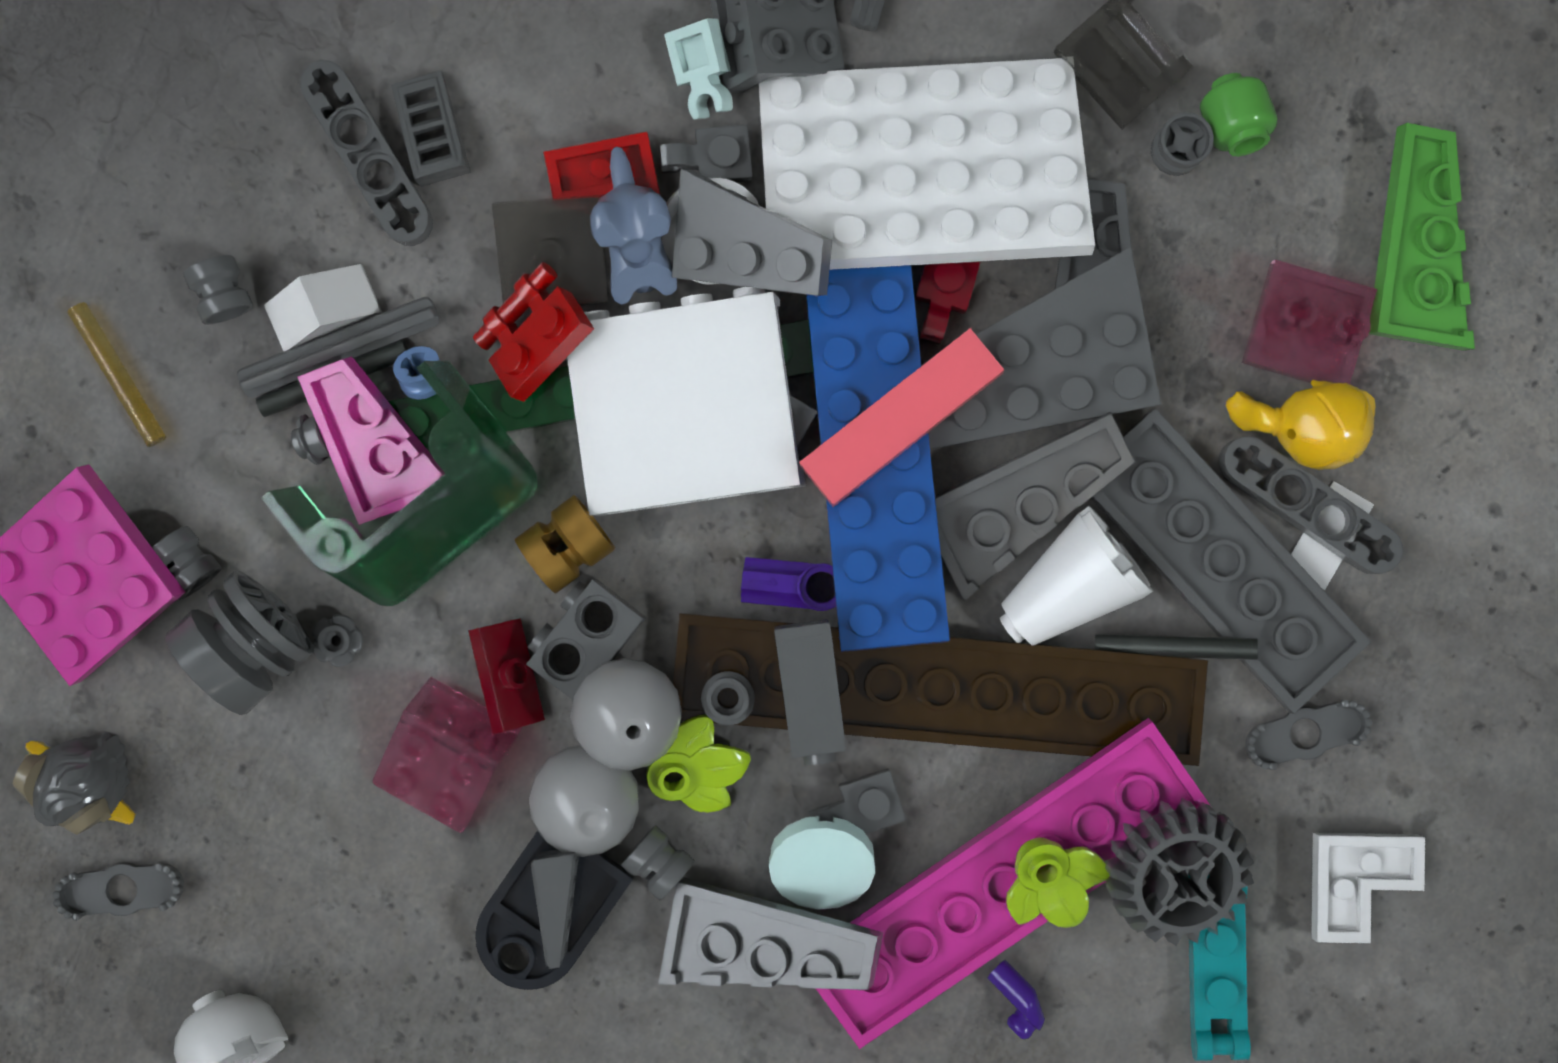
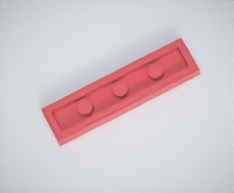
M970 328L802 459L799 465L832 507H834L1004 373V368Z

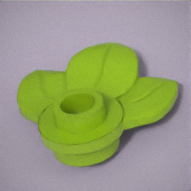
M706 714L698 715L680 723L677 738L668 752L648 766L646 772L647 783L651 792L660 799L666 801L681 800L689 808L698 812H716L731 805L730 795L726 786L733 785L742 778L749 766L751 756L748 751L740 748L714 744L713 721ZM672 772L683 775L682 779L676 782H666L664 780L665 776Z
M1047 838L1031 839L1025 842L1017 852L1015 872L1018 878L1007 892V908L1019 925L1033 920L1041 913L1050 923L1057 927L1070 928L1078 926L1085 919L1089 908V898L1085 890L1104 882L1110 877L1106 870V863L1095 851L1087 847L1081 846L1064 849L1057 842Z

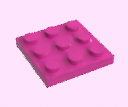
M90 464L76 467L0 537V594L69 686L86 679L185 593L184 589Z

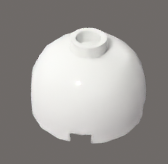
M218 990L203 996L193 1004L195 1012L185 1019L175 1037L174 1055L176 1063H266L285 1047L284 1041L288 1040V1036L274 1010L259 997L242 993L225 996L222 990Z

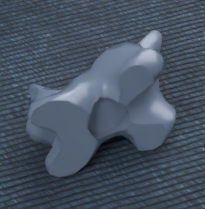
M616 146L611 151L610 159L613 190L599 198L590 215L591 234L599 246L608 247L610 251V284L613 300L621 305L626 304L630 301L634 292L641 294L651 292L654 288L663 295H672L678 288L677 278H672V266L661 239L662 236L668 234L671 222L666 201L658 193H655L652 188L635 185L630 162L624 150Z

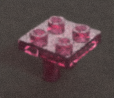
M1274 260L1270 263L1241 363L1308 383L1316 380L1350 384L1362 341L1368 336L1371 329L1369 317L1377 289Z

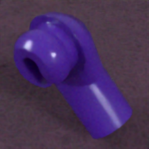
M1003 960L989 974L987 979L1017 1009L1014 1014L1008 1017L1007 1025L1021 1039H1029L1036 1029L1041 1030L1045 1017L1035 989L1006 960Z

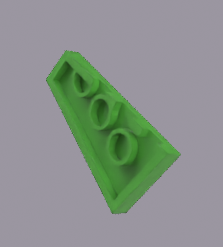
M1405 123L1396 129L1368 334L1461 351L1475 349L1473 330L1468 331L1466 305L1471 304L1469 282L1463 283L1461 252L1466 251L1464 229H1459L1456 204L1462 200L1456 132Z

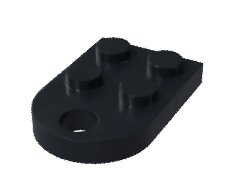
M537 830L479 916L475 940L480 960L494 978L516 989L534 990L554 984L563 978L573 967L630 885L634 876L603 853L585 857L579 856L567 952L560 968L549 969L545 963L531 862L539 852L558 849L547 843ZM512 942L523 945L529 953L528 965L520 970L506 967L500 955L501 948L504 945Z

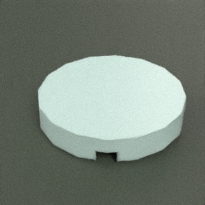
M819 816L805 817L787 825L774 838L769 857L771 882L783 897L799 906L817 910L839 908L856 901L870 888L875 875L873 844L862 829L847 820L833 817V822L819 821Z

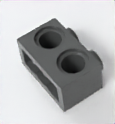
M592 579L587 586L579 581L560 606L567 612L555 628L546 623L528 646V649L534 655L527 662V665L572 700L575 691L585 676L602 663L613 661L646 619V616L598 579ZM595 601L605 602L612 609L613 622L606 631H596L586 621V610ZM561 643L571 644L579 651L580 664L575 672H563L554 663V651Z

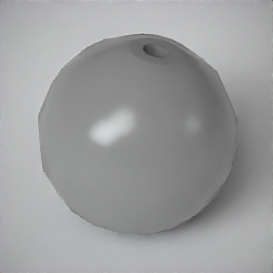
M621 658L602 663L585 676L575 691L570 720L574 738L592 759L611 769L630 771L649 766L668 752L677 738L682 710L678 691L666 674L644 661Z
M581 746L567 747L549 757L536 772L529 796L531 820L545 841L561 852H575V855L580 857L602 854L620 844L633 829L639 811L637 781L631 770L608 768L592 759Z

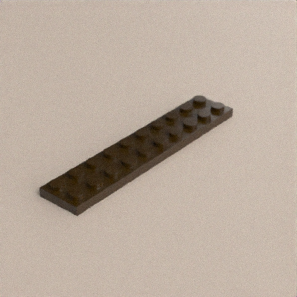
M679 613L673 685L679 695L682 710L681 720L686 721L695 716L706 714L701 703V694L706 682L720 672L731 671L743 675L751 683L755 694L754 707L745 720L735 725L788 730L774 626L795 623ZM831 626L844 735L1092 757L1149 718L1182 765L1199 766L1208 660L950 637L949 642L841 652L839 628ZM724 688L719 692L718 701L723 707L731 708L738 703L739 697L734 689Z

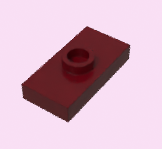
M521 618L468 630L492 733H502L544 721V713L534 672L527 665L530 655Z

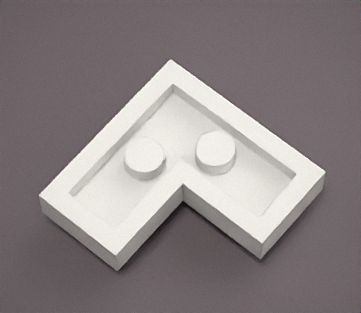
M1313 833L1312 939L1316 942L1371 943V890L1424 891L1425 837L1418 834Z

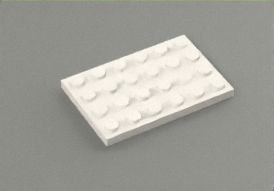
M1073 58L837 70L807 77H768L759 83L766 209L779 213L831 239L830 270L1086 256L1093 254L1095 239Z

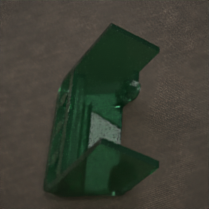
M424 361L417 367L418 371L451 411L435 424L429 436L430 453L445 474L365 539L358 529L346 519L339 517L325 518L300 485L268 491L261 497L316 567L380 606H394L413 596L533 497L537 488V474L532 464L450 361Z

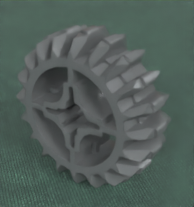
M1182 798L1174 811L1169 803L1160 801L1159 812L1154 816L1148 811L1140 809V819L1142 822L1137 827L1123 823V831L1127 839L1111 840V849L1116 857L1105 860L1106 870L1110 875L1105 880L1106 888L1114 901L1113 906L1118 914L1125 918L1130 928L1136 930L1137 933L1144 931L1146 936L1155 943L1164 936L1168 942L1177 946L1183 934H1186L1189 940L1198 944L1200 931L1206 928L1208 931L1218 935L1217 922L1223 917L1235 921V913L1231 907L1233 904H1248L1247 895L1242 888L1254 884L1253 875L1247 869L1254 862L1252 854L1246 848L1248 844L1246 843L1245 836L1238 828L1233 827L1234 823L1226 814L1216 813L1210 805L1204 802L1195 808L1190 801ZM1152 861V868L1148 875L1144 878L1145 872ZM1167 866H1171L1178 873L1174 874ZM1211 869H1212V872H1211L1209 878L1207 879V876H1208L1209 872H1210ZM1184 870L1187 873V875L1189 874L1190 878L1186 877L1180 871ZM1144 878L1147 883L1142 887Z

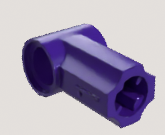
M745 557L741 583V603L813 609L816 611L831 610L836 607V597L834 596L828 602H818L811 597L808 591V584L811 577L818 572H827L833 576V566L825 563L818 564Z

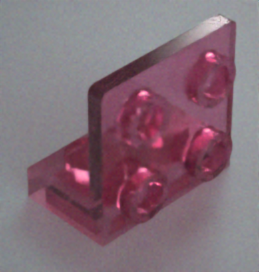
M430 677L404 709L372 782L375 786L453 830L463 833L468 827L494 772L516 742L522 727L493 734L486 707Z

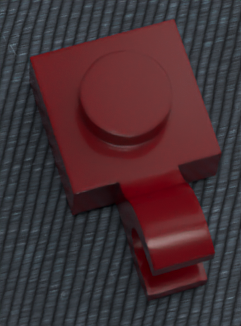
M981 261L924 265L915 300L929 304L920 339L940 345L946 331L950 311L966 313Z

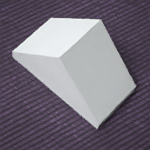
M361 264L299 276L264 305L283 351L383 313Z

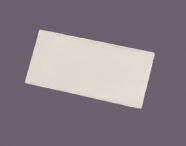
M1335 481L1330 486V488L1368 514L1374 506L1371 502ZM1333 505L1326 506L1319 515L1321 529L1329 535L1339 534L1345 525L1343 512ZM1359 523V526H1358V528H1357L1356 533H1357V532L1360 530V528L1362 527V524H1361V523ZM1305 533L1302 534L1291 554L1324 590L1343 560ZM1356 533L1344 543L1345 547L1348 548L1349 543L1354 541Z

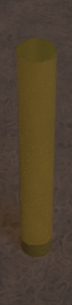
M82 302L72 306L67 310V314L147 447H152L161 443L167 438L87 303Z

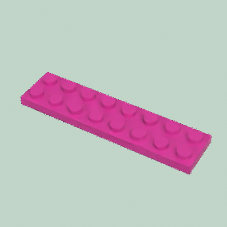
M1147 718L851 921L850 923L884 932L875 981L872 987L868 990H816L858 1048L861 1049L1048 921L1040 913L1033 920L1019 925L1007 908V892L1018 878L1015 872L1016 855L1025 842L1034 838H1047L1057 842L1064 849L1081 846L1087 847L1095 851L1105 862L1107 859L1116 857L1111 849V840L1127 839L1123 831V823L1137 827L1142 822L1140 819V809L1148 811L1154 816L1159 812L1160 801L1169 803L1174 811L1182 798L1190 801L1195 808L1202 802L1210 804L1154 723ZM1106 881L1085 890L1086 893L1089 894Z

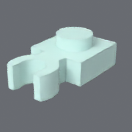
M707 18L665 33L664 36L677 86H691L692 91L688 98V109L692 118L696 120L710 117L707 107V100L710 96L714 101L716 112L731 111L733 108L732 96L729 90L720 83L719 75L731 71L719 20Z

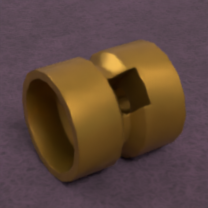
M573 495L551 511V522L549 524L537 522L514 539L527 562L554 593H558L580 576L579 566L582 564L594 566L616 549L594 516H589L587 507L576 495ZM563 540L565 544L568 546V549L562 552H558L556 550V547H558L561 541Z

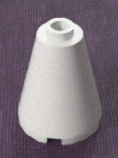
M1087 506L1074 517L1002 602L1005 614L1000 617V621L1017 643L1026 639L1031 645H1036L1143 599L1153 592L1149 587L1148 579L1121 542L1118 543L1108 532L1110 529L1108 525L1090 506Z

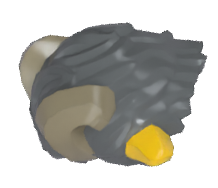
M103 732L101 735L74 738L52 748L40 741L26 743L25 748L30 754L25 755L23 762L19 766L13 780V786L34 808V815L38 822L44 826H61L75 835L88 830L97 823L107 820L128 825L133 823L136 814L122 800L128 791L126 787L130 782L127 777L128 768L125 765L126 756L123 755L125 745L120 743L118 735L111 736L109 732Z

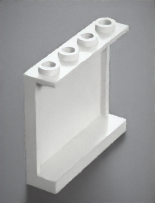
M741 287L733 290L734 298L713 301L712 294H696L681 298V306L661 309L660 302H646L629 306L630 314L609 317L608 310L584 312L593 325L594 330L567 357L589 516H604L806 486L804 470L799 465L777 309L780 306V299L774 292L765 293V289Z

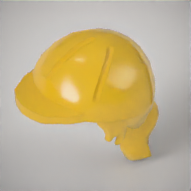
M1312 380L1310 382L1313 386L1312 388L1295 392L1280 408H1273L1265 403L1256 401L1253 397L1242 391L1236 392L1226 401L1225 406L1230 419L1237 427L1243 431H1260L1272 434L1274 437L1277 436L1282 447L1296 462L1312 469H1337L1353 462L1354 459L1359 458L1363 454L1373 435L1375 399L1367 391L1348 383Z

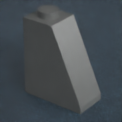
M824 619L774 626L792 758L803 757L804 765L836 761L835 752L846 751L830 622Z

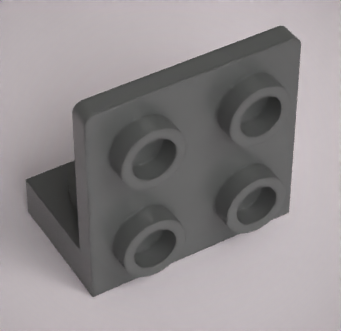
M710 0L713 19L719 20L731 71L722 74L724 86L729 92H745L768 77H807L826 74L828 71L845 70L833 0Z

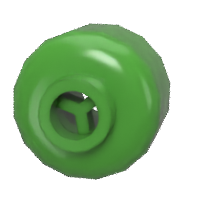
M1240 73L1226 74L1215 80L1211 85L1212 89L1204 96L1200 103L1201 116L1212 128L1214 135L1213 147L1220 151L1229 152L1230 155L1237 157L1262 149L1270 141V135L1277 126V114L1265 83L1256 77H1242Z

